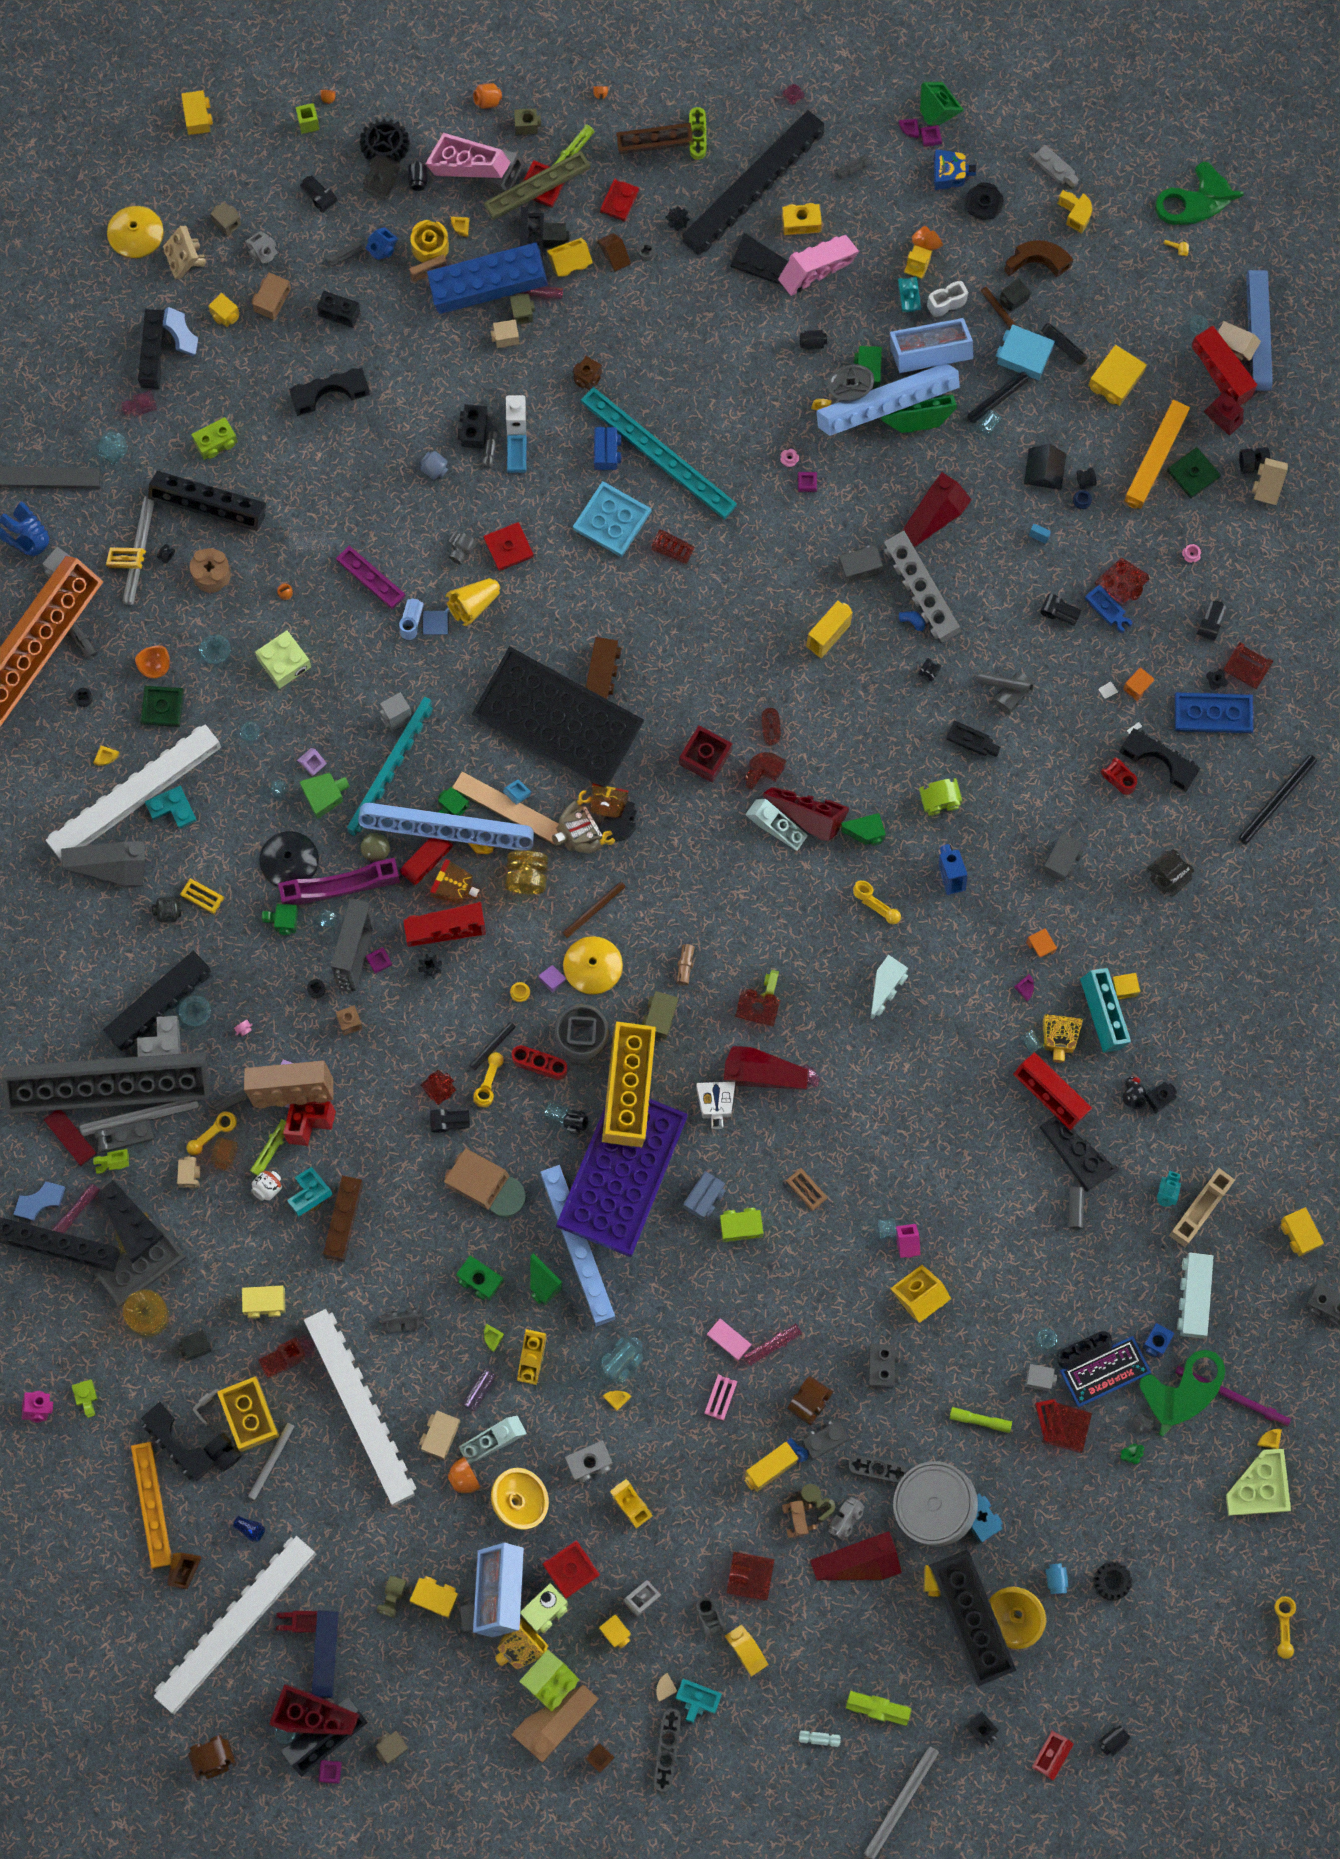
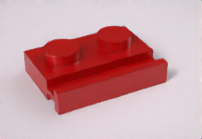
M614 178L600 208V212L625 222L639 193V187L624 181H617Z

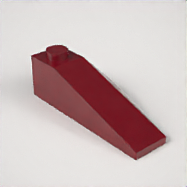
M941 472L902 531H905L915 548L939 529L944 528L949 522L961 516L972 499L957 481Z
M771 787L763 793L765 799L811 835L817 836L818 839L823 841H829L837 835L841 823H843L849 811V807L827 799H825V803L813 800L814 796L810 795L807 797H796L797 794L795 792Z
M732 1046L725 1061L723 1080L725 1082H735V1086L807 1090L809 1070L753 1047Z
M890 1531L810 1560L816 1580H884L902 1573Z
M284 1684L269 1725L293 1733L352 1735L359 1714L305 1690Z

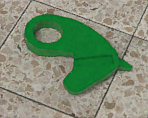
M1201 162L1195 168L1200 182L1198 192L1172 187L1163 190L1157 197L1155 211L1159 219L1167 224L1191 225L1218 214L1232 200L1243 197L1244 193L1243 191H1233L1228 181L1210 163ZM1168 198H1178L1184 203L1185 210L1177 215L1170 214L1164 209L1163 202Z
M1208 1350L1194 1352L1186 1360L1178 1388L1165 1386L1155 1376L1150 1374L1142 1377L1140 1380V1389L1153 1414L1162 1424L1159 1435L1162 1437L1173 1425L1191 1419L1200 1413L1218 1394L1226 1370L1223 1360L1215 1352ZM1208 1358L1215 1363L1217 1374L1213 1381L1202 1383L1195 1379L1192 1367L1196 1360Z

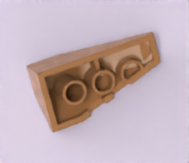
M582 1685L568 1693L563 1698L561 1704L552 1712L547 1707H544L527 1717L513 1732L512 1736L538 1760L544 1763L599 1698Z

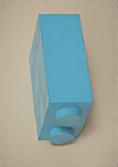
M1012 325L1010 331L1006 330L1003 341L1005 343L1003 347L999 346L997 350V364L1019 373L1025 372L1029 377L1039 380L1055 341Z

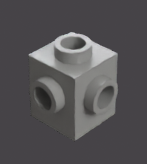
M261 231L245 241L250 249L249 255L254 261L268 263L278 253L275 249L276 243L274 240Z

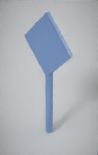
M449 608L445 611H423V635L448 634Z

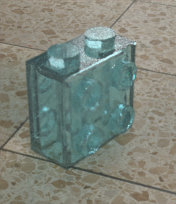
M628 1335L625 1339L621 1337L614 1345V1351L611 1354L608 1352L601 1359V1372L615 1385L618 1382L623 1383L630 1375L629 1370L632 1367L637 1368L643 1361V1343L635 1336L631 1338Z

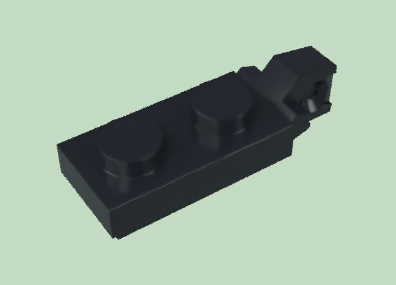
M958 721L953 722L946 736V740L980 755L986 756L988 753L997 757L1001 747L993 744V739L989 735Z

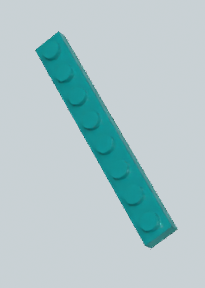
M424 696L347 826L349 834L356 836L357 832H362L363 827L360 826L358 821L360 807L365 803H375L377 799L380 800L385 792L383 788L386 783L392 781L395 775L393 771L396 766H401L404 760L403 754L406 750L409 751L414 743L412 739L415 734L421 732L424 726L422 722L425 717L429 718L433 711L431 699Z

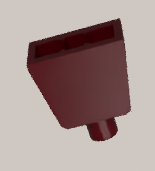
M1223 392L1204 411L1229 436L1243 424L1244 409L1226 392Z

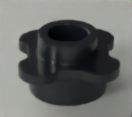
M1223 669L1206 674V678L1209 679V687L1212 690L1228 685Z

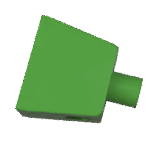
M331 773L300 781L301 788L317 819L341 804L343 798L340 792L350 788L345 777L334 781Z

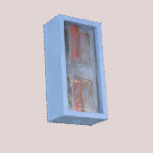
M964 318L890 332V348L899 373L973 359V340Z
M501 1543L478 1550L473 1633L496 1637L519 1631L524 1548Z

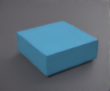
M1033 524L1029 536L1046 544L1051 531Z
M519 779L506 786L503 790V793L516 805L531 795V791Z

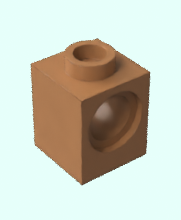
M355 1005L336 1012L344 1036L363 1029Z

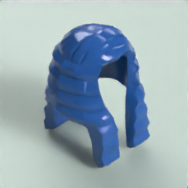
M21 501L13 512V515L19 522L13 520L7 514H2L0 517L2 525L20 535L15 540L0 527V539L10 546L19 549L20 552H24L25 555L37 556L49 544L48 531L37 520V516L29 511V507Z

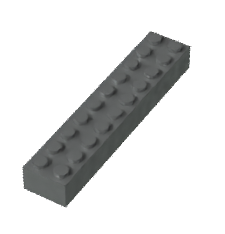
M206 1052L4 1066L2 1074L7 1113L209 1099L210 1079Z

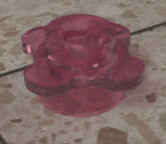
M797 84L788 86L787 90H783L782 93L792 105L805 96Z

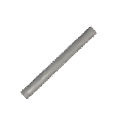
M286 1424L248 1495L253 1500L258 1496L292 1433L294 1425Z

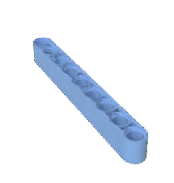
M375 803L363 804L360 807L358 819L360 826L367 829L521 851L530 850L534 839V831L527 825Z

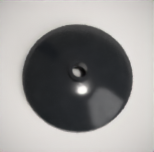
M294 831L281 832L272 836L264 844L260 853V868L265 878L277 887H279L278 883L295 879H311L318 868V851L314 843L307 836ZM288 853L291 854L289 859L284 857Z

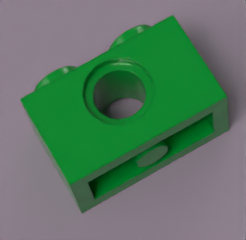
M471 1255L456 1274L457 1283L465 1289L472 1288L475 1291L474 1295L483 1301L485 1299L490 1301L504 1282L503 1277ZM481 1275L485 1280L482 1284L478 1285L473 1282L474 1277Z

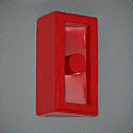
M1051 1731L1031 1768L1054 1781L1074 1744L1069 1739Z

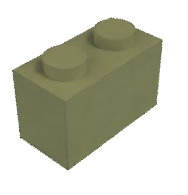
M655 991L654 997L650 996L647 1007L650 1008L648 1015H644L642 1025L656 1027L655 1036L667 1039L678 1005V997Z

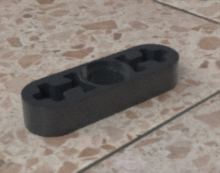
M1046 323L1041 329V332L1047 338L1055 341L1054 344L1079 365H1082L1088 358L1081 349L1052 324Z
M1101 1331L1060 1350L1057 1354L1059 1366L1063 1369H1071L1109 1351L1113 1347L1111 1334ZM1082 1348H1090L1086 1353L1080 1352Z

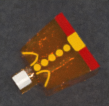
M592 783L591 801L589 802L590 812L618 818L625 809L629 791L609 786L604 788L599 784Z
M445 859L430 894L431 897L462 904L466 896L476 900L480 889L471 886L473 876L450 860Z

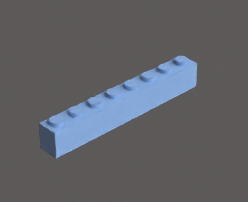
M949 364L939 365L873 389L861 399L841 401L816 411L818 428L831 436L960 388L958 370Z
M560 1165L541 1171V1177L557 1221L569 1195V1189ZM560 1229L595 1326L615 1320V1314L588 1241Z

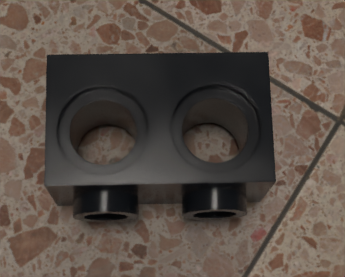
M323 290L317 305L319 317L354 328L360 314L359 302Z
M465 404L464 411H460L462 429L458 428L457 439L461 440V447L484 449L488 418L487 406ZM471 416H477V417H478V418L475 419V420L469 419V417H471ZM470 433L476 434V436L472 438L468 437L467 435Z

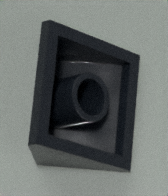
M1052 444L1029 448L1024 484L1061 490L1066 453Z

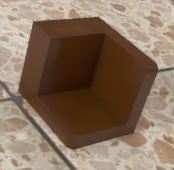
M600 1743L585 1757L599 1773L615 1758Z

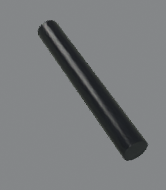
M509 1022L470 1064V1067L476 1070L516 1026Z

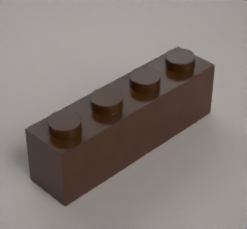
M691 123L616 132L620 154L694 145Z
M595 637L586 688L608 700L609 695H613L615 684L612 683V678L617 676L618 666L615 665L616 659H620L622 648L618 647V640Z
M342 1175L323 1251L325 1258L345 1262L362 1193V1179Z

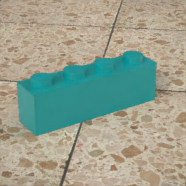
M1108 968L1089 971L1080 978L1103 1053L1121 1050L1131 1043L1109 970Z

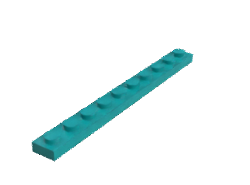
M593 387L581 399V403L610 427H616L618 434H621L624 439L725 520L737 507L736 502L596 388Z

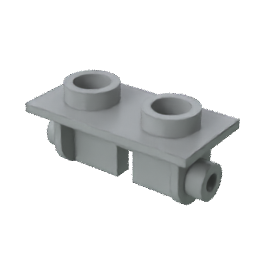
M853 1497L846 1499L839 1510L845 1516L841 1518L836 1515L829 1525L830 1529L828 1532L834 1536L836 1535L843 1542L845 1537L851 1534L852 1526L856 1520H859L863 1515L864 1505Z

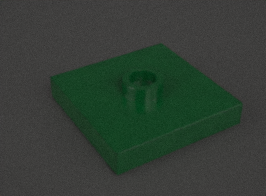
M1197 447L1167 469V472L1191 499L1221 477V474Z
M144 686L141 725L180 727L184 689Z

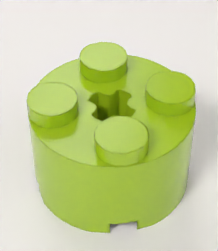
M956 778L952 782L950 779H944L928 784L929 788L925 790L923 786L919 788L924 811L928 812L929 816L940 814V811L946 808L947 811L957 810L963 802Z

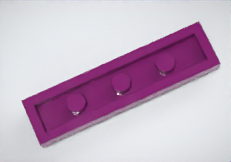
M350 545L336 558V561L392 610L406 597L404 592Z

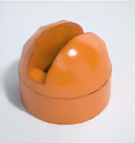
M593 86L594 96L599 99L600 94H602V99L606 98L608 86Z
M321 90V100L324 103L331 104L335 100L336 91Z
M281 584L277 589L279 598L283 600H288L293 595V589L289 584Z

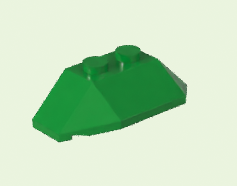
M941 394L882 416L881 420L901 433H911L924 429L930 430L940 427L957 409V405L953 395L946 396Z

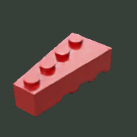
M1211 326L1195 336L1191 344L1193 351L1201 359L1221 394L1226 392L1240 406L1250 400L1257 387V383L1216 328Z
M481 902L431 912L421 916L412 915L408 916L407 919H403L408 947L486 935Z

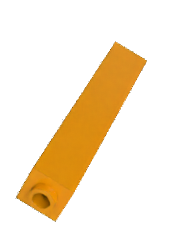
M1172 400L1126 494L1124 502L1131 508L1142 509L1188 415L1189 406Z

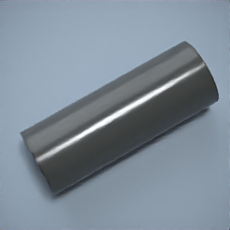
M1070 1187L1069 1229H1083L1085 1188Z

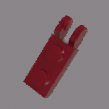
M317 1611L276 1613V1617L279 1619L292 1618V1626L278 1625L276 1626V1631L316 1633Z

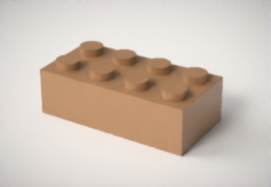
M325 1061L245 1068L244 1091L252 1105L261 1109L275 1105L283 1107L287 1104L304 1105L307 1102L324 1103L328 1100H333V1076Z

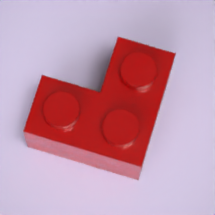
M331 1101L324 1103L307 1102L304 1105L290 1104L283 1132L288 1144L308 1146L312 1128L332 1130L336 1111Z

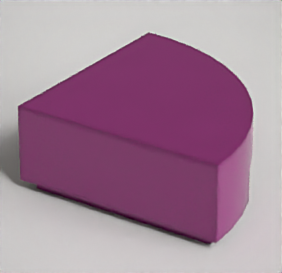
M917 119L899 120V127L903 129V133L913 138H919Z
M1030 974L1014 986L1027 1002L1031 999L1034 992V982Z

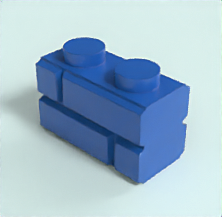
M616 427L594 428L595 470H617V463H621V452H617V446H621V434H617Z

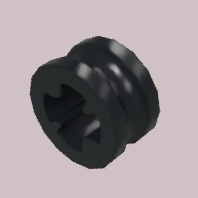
M165 544L159 550L157 558L163 559L162 562L166 564L174 556L175 549H170V546Z
M80 688L74 694L76 703L81 707H87L93 701V696L87 688ZM80 695H86L88 699L81 700Z
M313 979L307 985V991L312 998H320L325 994V985L321 980ZM315 984H319V988H322L321 991L318 990V993H314L313 989H311L312 986L315 987Z

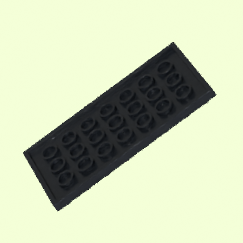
M510 646L472 712L473 716L604 788L609 786L645 721Z

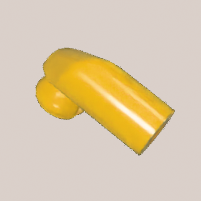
M468 843L477 854H490L494 849L493 846Z

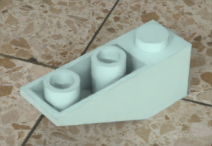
M756 799L745 814L757 826L798 851L808 836L766 799Z
M890 955L886 957L876 973L870 1017L872 1020L876 1015L880 1017L886 1008L884 1004L887 999L891 1001L897 993L895 988L898 984L902 986L908 978V975H906L908 968Z
M513 1416L502 1420L459 1446V1449L468 1464H471L509 1445L527 1433L519 1417Z

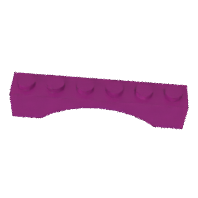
M391 858L339 875L314 879H295L278 883L282 904L302 905L400 883L395 858Z

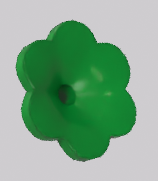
M1131 1444L1128 1448L1122 1449L1121 1460L1138 1464L1140 1462L1139 1458L1144 1455V1446Z

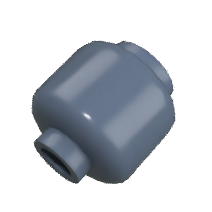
M428 451L419 463L421 465L420 470L432 480L437 479L438 476L442 478L448 471L446 468L448 464L447 459L436 451L431 453Z

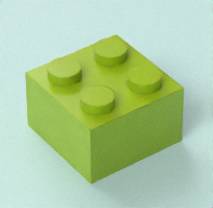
M547 1649L519 1682L552 1712L561 1704L563 1698L575 1688L580 1679Z

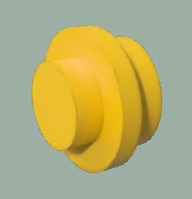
M518 982L511 987L510 995L514 1001L524 1002L530 996V989L527 984Z

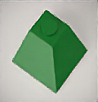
M923 82L921 84L920 112L927 124L941 125L963 112L964 109L943 82Z
M533 1253L530 1256V1289L533 1293L531 1297L538 1304L542 1302L546 1305L563 1289L562 1282Z

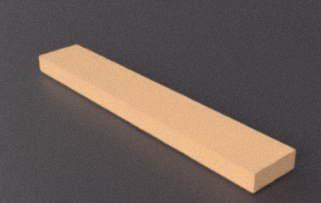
M461 772L452 787L459 794L515 824L530 826L535 835L554 844L552 835L558 833L556 828L559 824L521 803L516 805L505 794Z

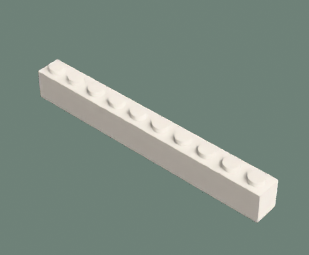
M206 725L195 728L190 736L186 739H180L172 749L163 751L157 760L148 762L143 770L139 773H133L124 784H118L112 789L110 794L100 797L95 805L83 809L77 818L68 820L59 831H53L48 836V839H46L47 844L62 862L61 849L90 844L145 804L144 801L156 796L221 748L219 741Z
M324 1309L304 1319L392 1506L415 1496L413 1491L416 1490V1486L412 1478L407 1479L404 1473L407 1471L403 1459L398 1461L395 1453L399 1451L394 1441L389 1442L387 1438L390 1432L385 1422L381 1424L378 1419L381 1413L377 1405H372L369 1400L372 1394L368 1386L363 1387L360 1381L363 1379L359 1367L354 1368L351 1362L355 1360L351 1350H345L343 1343L346 1340L342 1332H337L334 1327L337 1321L333 1313L328 1314L327 1310Z
M296 1536L294 1539L291 1537L284 1544L283 1547L285 1549L280 1555L276 1553L269 1561L271 1565L266 1571L262 1569L255 1577L257 1581L252 1586L248 1585L241 1592L242 1598L238 1602L234 1601L226 1610L228 1613L223 1619L219 1617L212 1625L214 1629L209 1635L205 1633L198 1641L200 1645L195 1650L191 1649L184 1656V1663L180 1667L177 1665L169 1673L171 1677L166 1683L162 1681L157 1686L154 1697L172 1714H175L316 1556V1553L299 1537Z

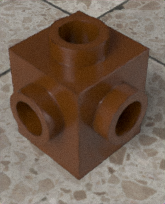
M585 356L582 362L577 363L573 369L575 384L580 388L585 387L590 390L601 379L602 365L588 356Z

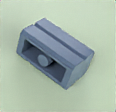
M704 1171L684 1202L683 1208L701 1220H704L706 1216L710 1218L716 1208L713 1204L716 1200L720 1201L726 1192L724 1190L725 1183Z

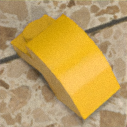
M1063 190L1059 195L1057 204L1071 211L1066 225L1082 233L1091 217V201L1085 194H1082L1080 199H1078L1073 193Z
M914 245L913 250L908 255L904 273L923 279L931 260L932 251Z
M627 1479L610 1491L617 1505L636 1529L652 1517L646 1504L640 1499Z
M742 1624L725 1635L726 1640L736 1652L750 1676H753L769 1665L758 1645Z

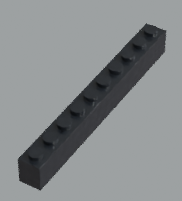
M807 110L683 233L682 242L698 256L702 252L706 253L711 248V243L715 239L719 240L723 236L724 230L728 226L731 228L736 223L737 217L740 214L744 215L749 210L750 205L753 202L756 203L761 198L762 193L766 189H771L778 177L784 176L790 165L797 163L799 156L803 152L807 153L815 140L818 141L822 138L825 123Z

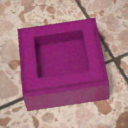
M939 125L920 128L924 147L942 144Z
M798 472V492H817V472Z
M383 947L365 956L374 974L392 966V962Z
M322 1760L320 1762L318 1782L340 1784L342 1762Z

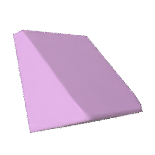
M310 748L297 760L311 776H314L327 764L314 748Z

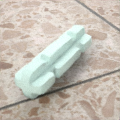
M800 1731L799 1742H811V1744L818 1745L831 1744L830 1746L838 1747L840 1745V1736Z

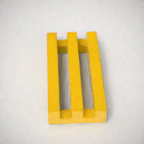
M110 547L106 566L109 568L142 569L141 562L144 561L142 556L146 551L143 548ZM113 554H137V556H113ZM114 561H135V562H114Z
M191 878L180 893V896L214 915L224 900V896ZM193 885L199 888L200 890L210 894L211 896L217 898V901L215 902L214 900L193 890L192 888H190V886ZM188 891L191 894L201 898L202 900L212 904L213 907H210L204 904L203 902L193 898L192 896L186 894V892Z

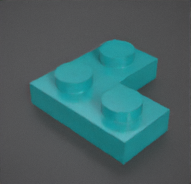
M181 785L144 801L153 820L172 813L179 829L197 821Z
M310 1167L294 1177L303 1190L287 1201L299 1217L333 1194L316 1171Z

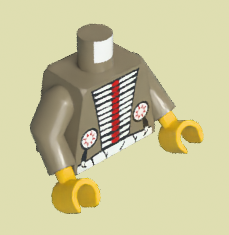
M582 791L579 793V800H574L563 811L559 818V825L556 828L558 833L552 835V840L556 846L564 843L569 851L591 854L604 847L605 843L607 845L614 844L615 839L606 840L608 836L612 835V832L605 831L602 835L586 806H581L583 803L588 804L591 801V796L587 800H582V796L587 793V791Z

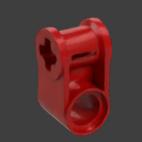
M1113 758L1112 763L1106 769L1103 768L1100 771L1101 775L1121 793L1129 795L1135 791L1137 785L1136 775L1118 758ZM1130 781L1132 786H1126L1123 782Z

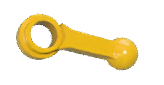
M857 881L853 887L855 897L863 900V904L885 917L889 924H897L901 919L900 912L897 909H891L872 896L874 890L868 882Z
M498 1052L489 1055V1068L485 1080L480 1088L474 1092L473 1101L479 1107H488L493 1102L494 1095L491 1091V1085L497 1068L502 1066L504 1062L503 1056ZM485 1092L489 1095V1098L481 1099L478 1094Z
M231 1112L220 1113L211 1128L197 1140L188 1142L186 1146L187 1152L193 1156L199 1155L202 1152L203 1146L219 1132L234 1130L237 1125L236 1116ZM224 1116L230 1118V1125L226 1128L221 1124V1119Z
M1284 1596L1280 1597L1274 1605V1610L1280 1621V1644L1277 1648V1653L1281 1658L1289 1659L1294 1654V1648L1290 1644L1289 1619L1296 1611V1604L1293 1599ZM1280 1603H1287L1290 1607V1612L1282 1613L1279 1609Z

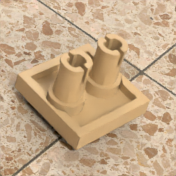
M179 226L163 246L175 279H181L193 266L204 267L206 264L205 256L202 254L197 255L196 253L200 248L199 240L197 238L191 239L187 226Z

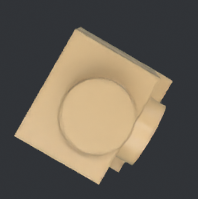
M184 1157V1160H179L178 1186L183 1188H200V1183L196 1180V1178H200V1166H197L196 1158Z

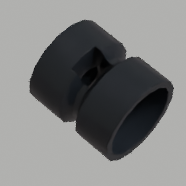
M1252 448L1241 449L1239 452L1241 473H1253L1255 470L1258 472L1260 463L1264 464L1265 458L1271 459L1269 448H1256L1255 451Z
M225 1433L215 1437L204 1448V1451L211 1459H216L215 1464L221 1472L231 1468L243 1456L236 1446H231L232 1441Z

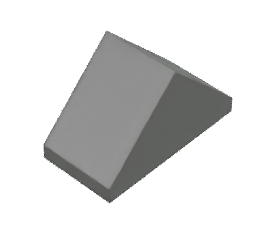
M646 1580L630 1593L623 1602L638 1618L661 1594Z

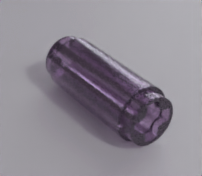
M484 1369L465 1397L463 1405L475 1412L493 1385L496 1375Z

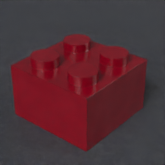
M698 725L679 757V765L713 783L731 754L733 743Z

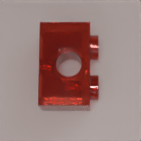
M742 990L735 1017L774 1027L781 1000L772 994H765L764 996L757 994L756 990ZM759 1002L763 1005L764 1009L758 1011L754 1009L753 1004Z

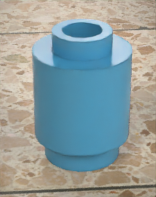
M1062 1563L1050 1564V1569H1045L1047 1587L1050 1589V1594L1067 1593L1068 1579L1066 1567H1062Z

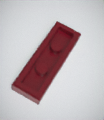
M62 1109L55 1110L43 1119L80 1166H83L97 1155Z

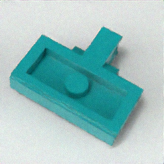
M683 1679L676 1700L686 1703L685 1709H688L689 1712L685 1721L694 1723L697 1713L702 1715L705 1710L715 1714L722 1693Z

